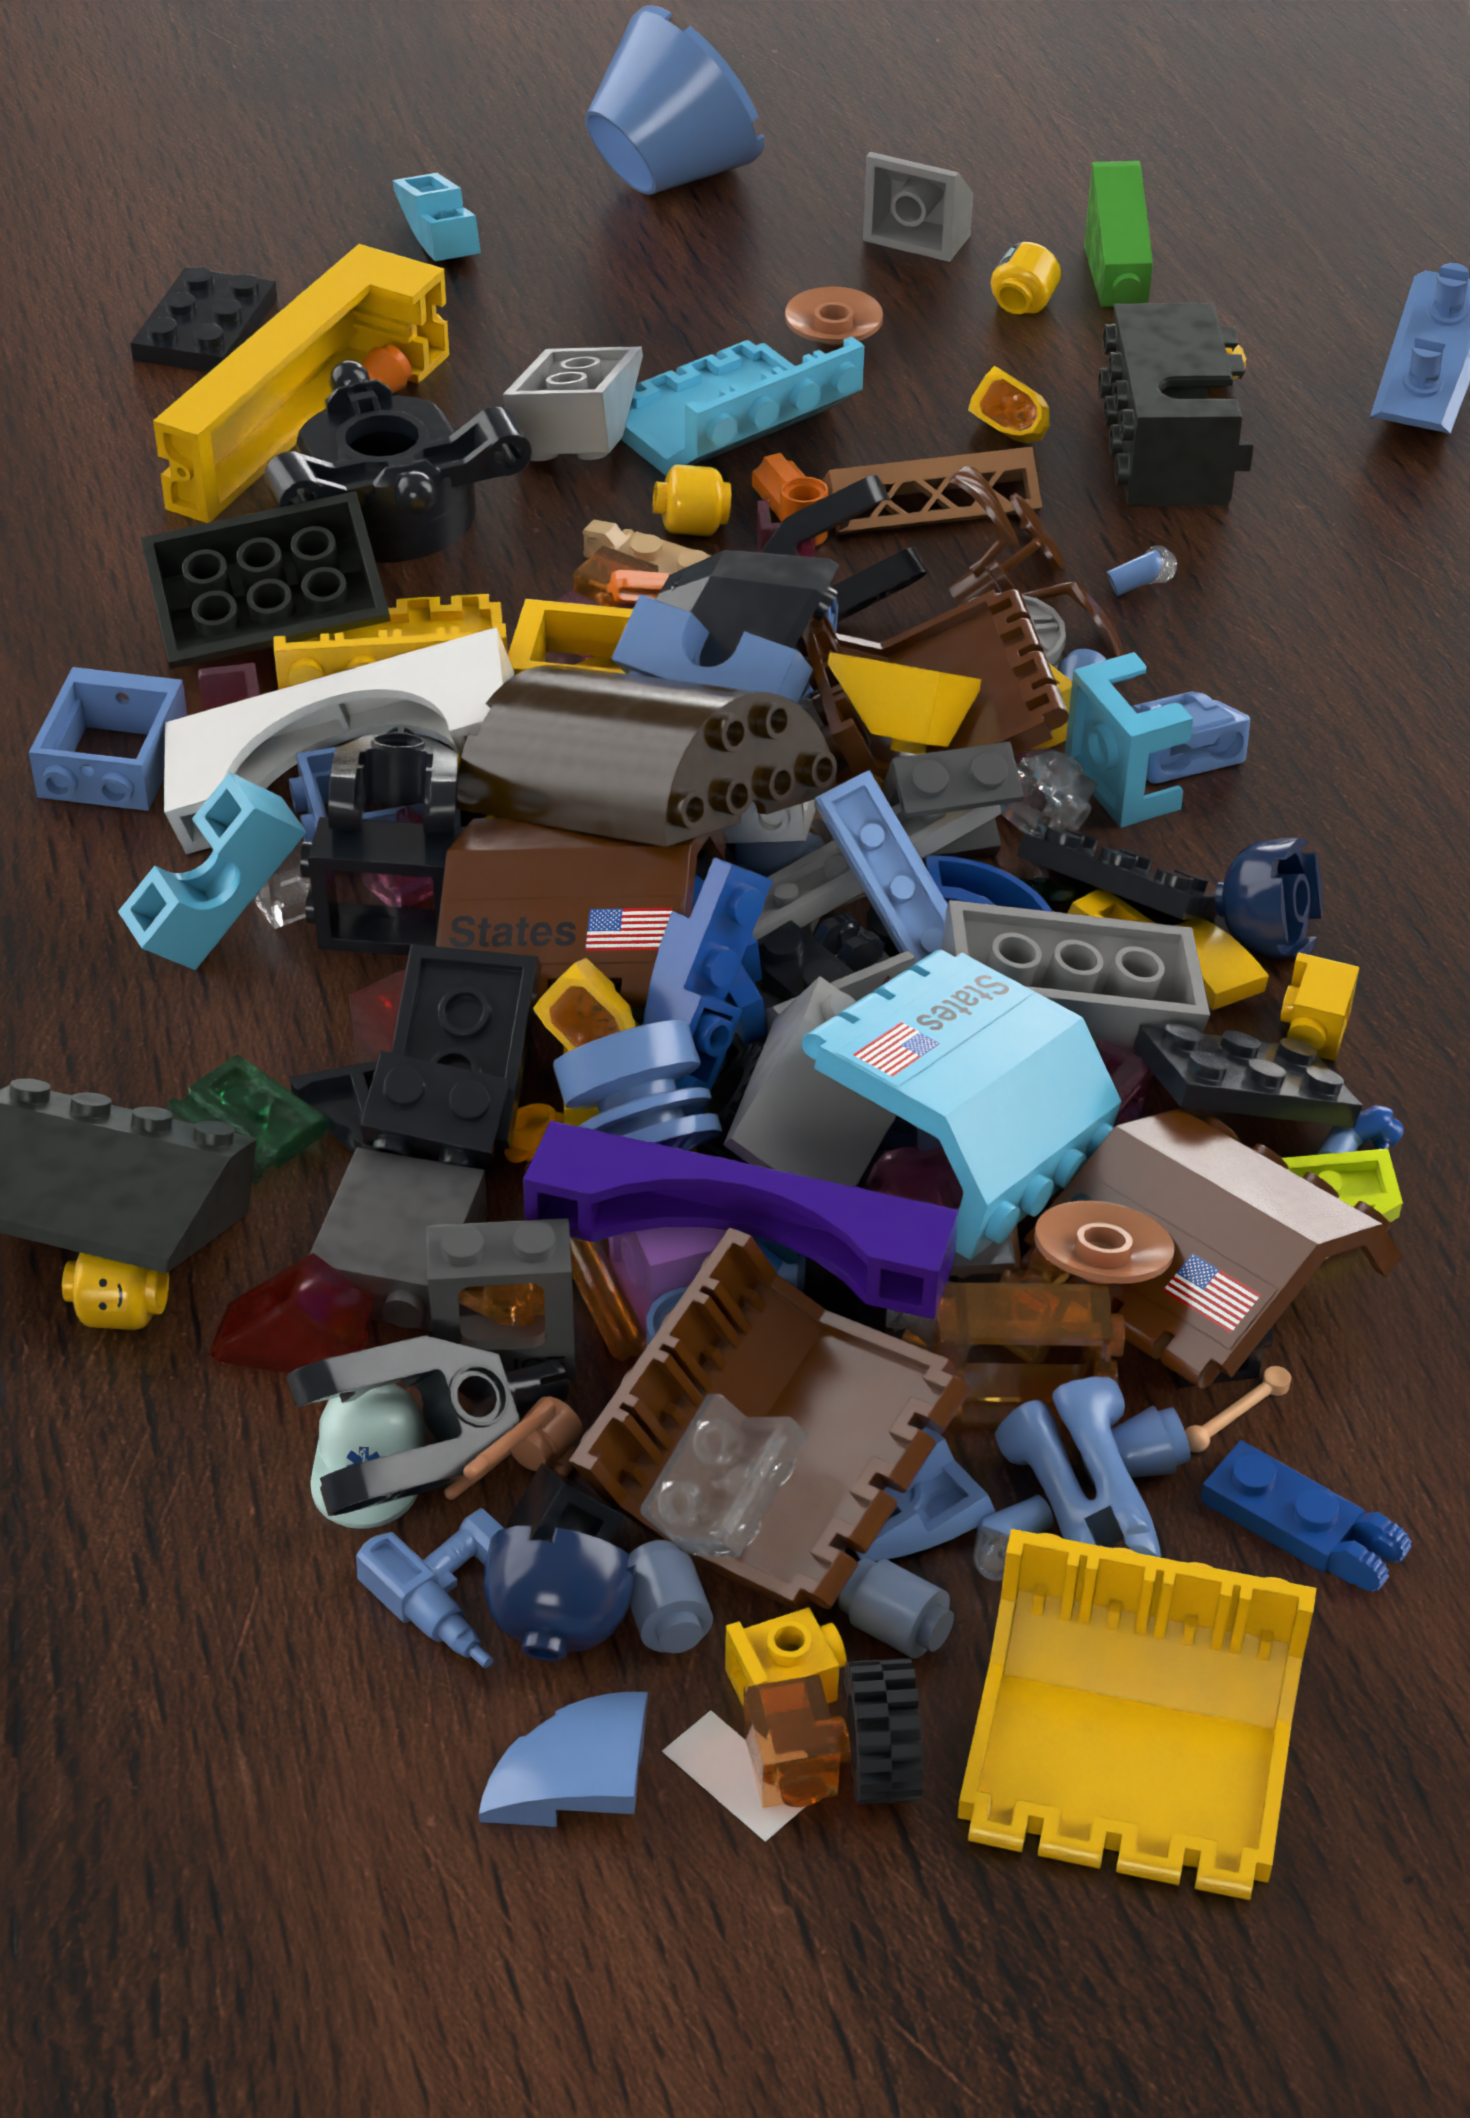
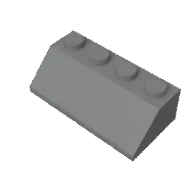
M953 900L948 902L942 950L954 957L964 953L1083 1017L1102 1060L1145 1064L1133 1049L1140 1025L1165 1029L1169 1023H1179L1190 1026L1203 1034L1210 1017L1192 928Z

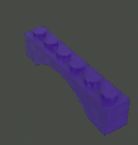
M554 1121L549 1122L523 1178L525 1221L569 1218L570 1238L596 1242L627 1232L660 1227H708L728 1230L730 1227L746 1234L782 1244L816 1261L841 1279L865 1304L934 1320L955 1259L959 1210Z

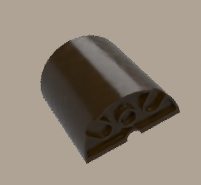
M543 665L533 667L513 676L494 692L485 703L491 709L477 735L468 734L459 764L456 795L458 810L666 847L741 823V815L747 811L751 801L756 805L757 813L767 815L814 800L815 797L837 787V763L834 755L829 751L822 732L812 717L800 705L784 696L768 692L578 667Z

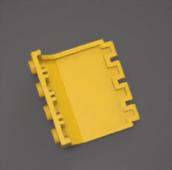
M489 594L451 596L450 605H440V596L396 599L397 608H388L391 620L389 622L334 634H320V637L286 643L285 636H274V657L278 690L496 627L507 652L506 624L502 623L501 602H490Z
M1011 1529L1005 1556L1001 1600L990 1663L959 1799L957 1818L971 1821L968 1841L1023 1852L1026 1832L1041 1835L1038 1856L1098 1869L1101 1867L1104 1849L1118 1851L1117 1873L1178 1886L1182 1865L1197 1868L1194 1889L1250 1901L1254 1880L1268 1883L1273 1865L1291 1725L1317 1588L1290 1583L1276 1577L1263 1578L1216 1569L1204 1563H1186L1139 1554L1127 1548H1109L1062 1539L1050 1533L1037 1534Z

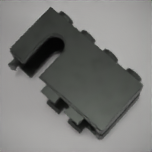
M1213 303L1114 304L1112 324H1104L1102 336L1103 354L1109 355L1108 367L1099 369L1098 395L1099 398H1104V426L1110 427L1109 452L1111 456H1116L1115 483L1116 485H1124L1128 506L1229 505V501L1232 498L1235 471H1250L1254 444L1248 439L1247 442H1239L1243 419L1239 401L1236 399H1221V397L1220 399H1209L1206 386H1232L1233 376H1239L1240 380L1246 372L1242 354H1227L1226 348H1232L1233 352L1239 344L1235 326L1220 327Z

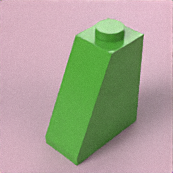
M1140 161L1092 162L1084 249L1101 307H1114V304L1149 303L1153 259Z

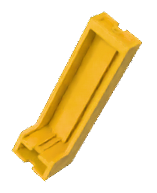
M358 244L155 418L153 424L158 457L169 460L170 464L160 474L165 509L205 523L214 520L265 473V468L270 460L276 455L288 452L296 445L298 432L310 418L325 409V399L332 393L329 384L330 372L340 362L355 360L361 364L373 347L391 344L401 350L410 362L412 375L407 381L419 384L449 356L448 323L436 313V306L443 307L446 304L444 268Z

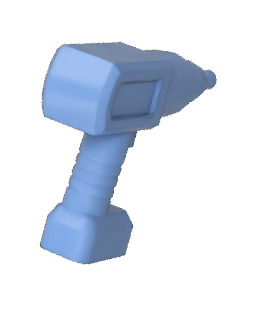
M480 1508L464 1518L460 1525V1530L423 1560L393 1532L376 1535L365 1542L356 1555L357 1579L403 1623L411 1620L432 1640L436 1642L443 1641L454 1652L466 1658L472 1657L484 1669L491 1666L494 1659L481 1647L482 1642L477 1632L464 1619L463 1609L448 1592L457 1587V1578L452 1573L471 1557L475 1556L485 1565L491 1537L498 1530L505 1529L484 1509Z

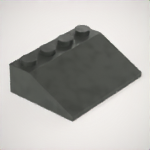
M356 491L140 537L170 669L274 647V636H285L286 643L320 637V634H334L391 621Z
M16 1079L11 1081L10 1085L0 1090V1233L168 1273L249 1213L257 1138L235 1134L234 1127L218 1121H201L192 1124L172 1119L173 1114L162 1108L138 1107L132 1110L111 1105L112 1100L109 1097L97 1093H77L72 1096L50 1091V1084L37 1079Z

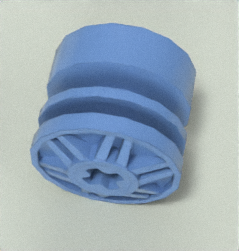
M660 1021L613 1033L581 1045L563 1054L553 1063V1069L566 1108L588 1109L598 1107L599 1114L578 1127L590 1128L595 1131L646 1142H654L687 1151H692L694 1148L711 1141L722 1132L717 1114L706 1113L687 1116L710 1103L712 1097L709 1089L702 1087L677 1089L675 1082L680 1081L697 1070L701 1064L688 1022Z

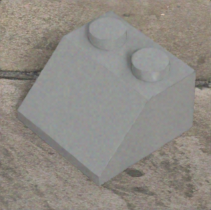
M869 152L866 156L863 241L950 262L971 236L973 192L959 172Z

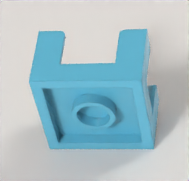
M1135 652L1073 670L1064 761L1120 828L1181 810L1183 789L1179 785L1144 795L1148 759L1150 753L1187 743L1191 738L1193 717L1179 703L1168 704L1137 714L1112 684L1146 673L1147 666Z

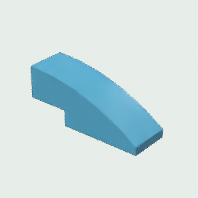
M438 173L392 180L395 194L413 233L423 249L434 261L481 253L476 215L463 207L460 187Z

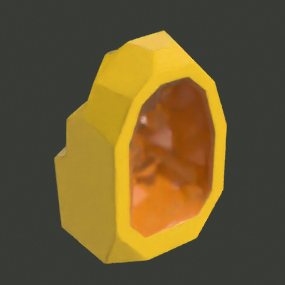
M996 366L984 376L971 397L968 411L1015 441L1026 444L1040 441L1050 427L1049 406L1044 398Z
M587 958L575 962L562 974L533 1008L544 1026L569 1051L607 1035L636 1027L630 1005L618 994L614 983Z

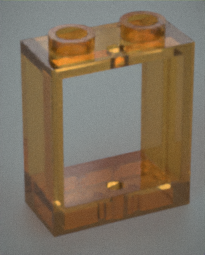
M947 1282L935 1317L932 1352L950 1359L959 1373L958 1378L964 1381L971 1389L947 1428L998 1429L1001 1422L1014 1409L1026 1402L1040 1400L1047 1404L1052 1411L1059 1429L1068 1430L1061 1420L1052 1399L1055 1389L1073 1380L1089 1377H1110L1118 1384L1117 1361L1111 1360V1356H1123L1125 1327L1123 1314H1111L1109 1285ZM968 1344L1083 1346L1080 1365L967 1363Z

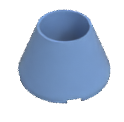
M653 5L643 6L632 15L585 115V125L588 134L604 160L628 185L646 195L656 194L750 164L762 154L765 145L764 135L760 134L757 137L753 122L759 117L745 88L726 61L693 27L689 26L685 31H682L668 21L672 17L670 11Z

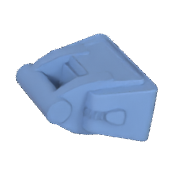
M1191 691L1131 706L1138 714L1168 704L1179 703L1193 717L1191 738L1187 743L1149 754L1146 776L1148 781L1153 784L1239 764L1246 760L1250 717L1220 701L1212 700L1204 693Z

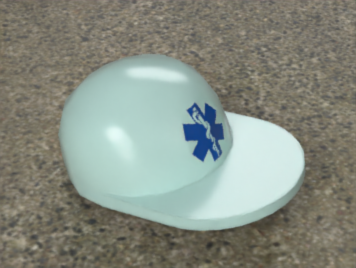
M396 1384L373 1388L356 1400L342 1403L340 1397L329 1399L319 1420V1439L310 1483L314 1503L327 1519L349 1528H374L396 1520L413 1505L417 1495L342 1515L328 1516L320 1491L322 1485L320 1478L331 1472L361 1462L426 1446L422 1411L408 1391Z

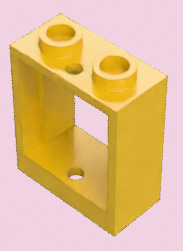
M525 599L508 652L514 676L525 670L543 665H562L626 674L623 670L547 663L545 659L548 651L612 657L633 609Z

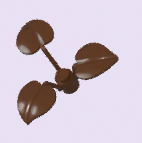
M965 466L951 477L950 483L965 490L981 505L994 522L998 533V539L983 557L969 566L971 571L948 585V589L958 606L992 590H995L996 593H1003L1015 588L1007 572L1039 548L1042 549L1055 571L1060 572L1065 569V562L1056 543L1043 530L1042 523L1034 510L1017 493L1010 496V501L1020 517L1019 529L1033 536V539L1002 564L997 560L990 564L1007 544L1012 549L1019 545L1015 532L995 492L977 469L972 466ZM1077 581L1022 594L1039 600L1063 594L1069 595L1091 615L1107 644L1111 659L1123 655L1119 636L1111 620Z

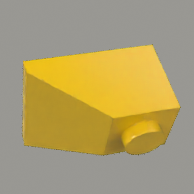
M832 652L829 653L828 666L870 733L892 738L891 750L917 755L925 754L927 745L949 746L977 697L982 679Z

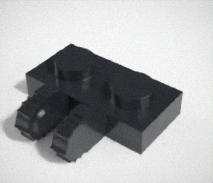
M841 911L839 914L836 913L833 918L829 917L822 921L813 937L790 920L757 940L762 979L759 981L785 1002L799 996L819 976L831 983L878 963V960L883 957L882 953L886 944L872 930L870 932L865 930L864 933H859L861 924L848 911L845 913Z

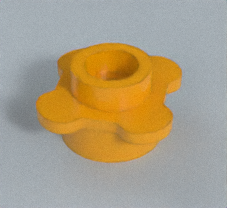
M541 1103L519 1108L517 1110L511 1149L504 1150L506 1159L513 1163L525 1160L531 1162L549 1122L554 1121L565 1124L564 1114L556 1112L550 1105Z

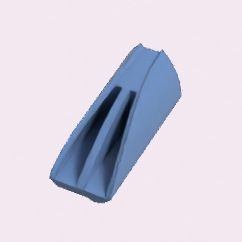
M1458 263L1444 264L1439 268L1440 273L1425 270L1414 276L1370 419L1377 418L1440 431L1450 436L1470 384V279H1468L1470 273L1465 266Z

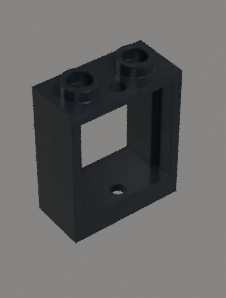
M319 817L313 841H304L300 857L302 878H310L311 887L308 889L306 897V922L308 924H315L318 949L409 956L411 944L436 946L447 850L466 827L455 826V834L423 833V824L362 820L361 830L329 829L328 817ZM334 871L431 877L433 879L435 909L338 903Z

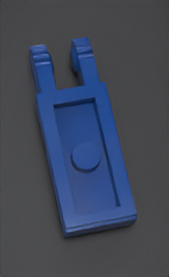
M1242 1440L1237 1443L1203 1483L1200 1498L1203 1504L1320 1572L1325 1573L1329 1571L1350 1584H1356L1358 1589L1362 1588L1366 1592L1368 1590L1372 1592L1375 1590L1379 1591L1389 1577L1387 1574L1389 1569L1386 1568V1563L1381 1559H1385L1389 1563L1390 1561L1397 1563L1398 1560L1402 1561L1412 1548L1410 1545L1412 1540L1409 1539V1534L1403 1530V1527H1399L1396 1522H1390L1388 1517L1379 1512L1364 1513L1365 1510Z

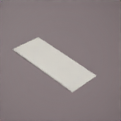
M711 1710L662 1750L666 1756L765 1842L814 1800L812 1796Z

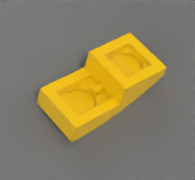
M1191 919L1173 925L1190 927L1193 930L1207 1002L1211 1010L1265 992L1269 977L1268 973L1227 932L1204 919Z

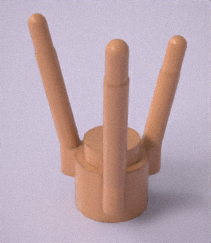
M550 1396L540 1398L520 1419V1423L464 1467V1475L445 1489V1497L449 1500L457 1498L511 1453L527 1469L537 1471L541 1463H544L568 1477L575 1468L569 1461L576 1451L573 1445L579 1440L583 1432L579 1417L569 1405L560 1399Z

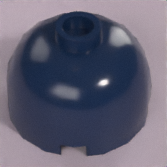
M1279 838L1253 843L1240 851L1228 867L1224 881H1219L1216 886L1215 908L1218 916L1224 917L1226 926L1233 938L1247 951L1259 957L1296 959L1298 952L1309 955L1315 947L1318 936L1305 937L1309 928V919H1321L1323 906L1322 880L1315 852L1303 853L1302 847L1309 843L1306 838Z
M514 1526L498 1530L490 1540L484 1568L483 1590L491 1618L504 1633L522 1642L521 1652L537 1660L560 1662L565 1660L567 1652L588 1650L612 1635L624 1620L632 1598L637 1567L633 1565L627 1568L629 1554L600 1538L573 1530L555 1528L552 1542L529 1540L532 1526Z

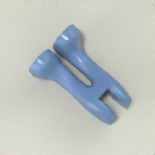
M1089 1377L1073 1380L1060 1385L1052 1394L1053 1402L1061 1420L1068 1428L1097 1491L1094 1500L1087 1498L1074 1474L1066 1448L1061 1440L1059 1426L1047 1404L1040 1400L1026 1402L1014 1409L1001 1422L995 1432L996 1442L1001 1453L1010 1463L1031 1466L1051 1504L1064 1539L1109 1547L1124 1539L1125 1544L1130 1550L1139 1554L1161 1558L1160 1546L1153 1521L1124 1465L1112 1435L1111 1427L1123 1416L1125 1409L1123 1395L1115 1380L1110 1377Z

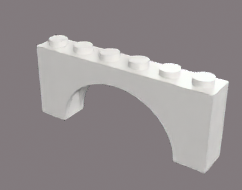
M497 627L165 722L164 813L185 853L190 854L211 848L192 818L229 772L266 789L279 776L297 764L296 753L329 748L367 734H384L394 727H398V733H403L405 727L412 730L415 734L430 736L440 740L453 748L461 759L468 734L477 735L491 709L485 703L494 692L514 676V670Z

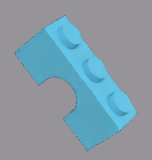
M231 772L225 776L192 818L213 849L209 858L196 869L185 873H172L154 866L118 911L142 949L193 970L198 968L211 950L218 944L223 935L307 833L281 796Z

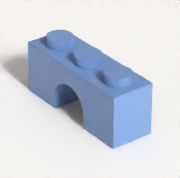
M641 594L611 658L626 674L768 692L784 696L797 704L813 671V668L798 650L745 631L734 654L727 661L714 667L700 666V654L709 631L693 613Z

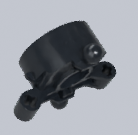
M345 360L338 363L330 372L329 384L332 393L325 399V409L310 418L299 430L296 441L297 452H284L276 455L266 466L264 479L279 508L356 491L375 562H401L434 554L460 539L468 531L475 518L474 482L500 476H511L520 472L531 459L532 448L525 434L507 409L501 407L484 409L458 429L449 423L444 413L433 402L415 397L392 395L388 385L378 379L370 380L368 370L355 360Z

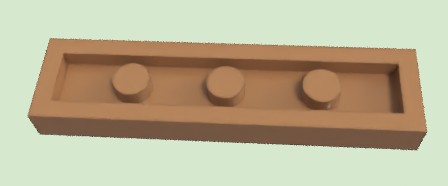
M1033 447L829 470L822 480L828 487V496L865 477L877 474L890 499L895 495L921 492L930 498L920 512L907 513L891 500H883L869 518L850 520L848 527L840 531L835 527L836 536L989 518L988 514L976 500L971 506L958 507L941 494L946 489L960 488L949 481L958 470L965 466H972L977 469L991 488L994 484L1024 481L1026 499L1024 500L1034 512H1039L1042 509ZM993 489L1005 514H1017L1011 501H1008ZM934 502L943 508L928 511ZM883 508L892 514L877 517Z

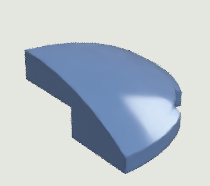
M926 1427L923 1429L924 1432L936 1441V1446L907 1491L900 1493L889 1487L885 1488L884 1492L892 1496L898 1505L867 1553L862 1554L854 1550L860 1560L869 1558L873 1561H880L932 1548L976 1528L981 1519L995 1513L988 1494L954 1460L946 1440L938 1432Z
M648 1692L610 1693L572 1703L555 1711L553 1717L541 1723L526 1736L519 1737L499 1760L488 1780L480 1805L479 1822L557 1827L559 1810L635 1814L639 1765L642 1764Z

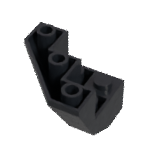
M724 550L669 575L655 600L691 612L709 631V634L700 654V666L714 667L724 663L734 654L744 631L794 649L810 619L813 617L820 622L835 599L838 591L829 585L839 564L827 558Z

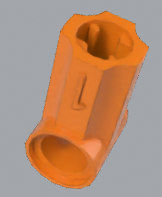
M781 453L765 456L759 467L752 471V487L775 513L781 523L786 517L828 496L826 483L817 478L806 477L793 461L786 460ZM828 531L803 543L801 547L806 548L822 544L828 537Z

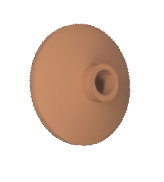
M836 286L819 287L806 290L794 296L785 308V321L794 333L805 339L829 346H838L844 344V339L851 336L860 341L877 332L883 322V310L876 299L862 291Z
M1073 1201L1056 1205L1045 1211L1038 1218L1034 1233L1036 1246L1047 1260L1068 1273L1082 1277L1088 1282L1101 1285L1137 1283L1153 1279L1169 1268L1173 1260L1175 1248L1169 1232L1153 1218L1135 1209L1102 1201Z

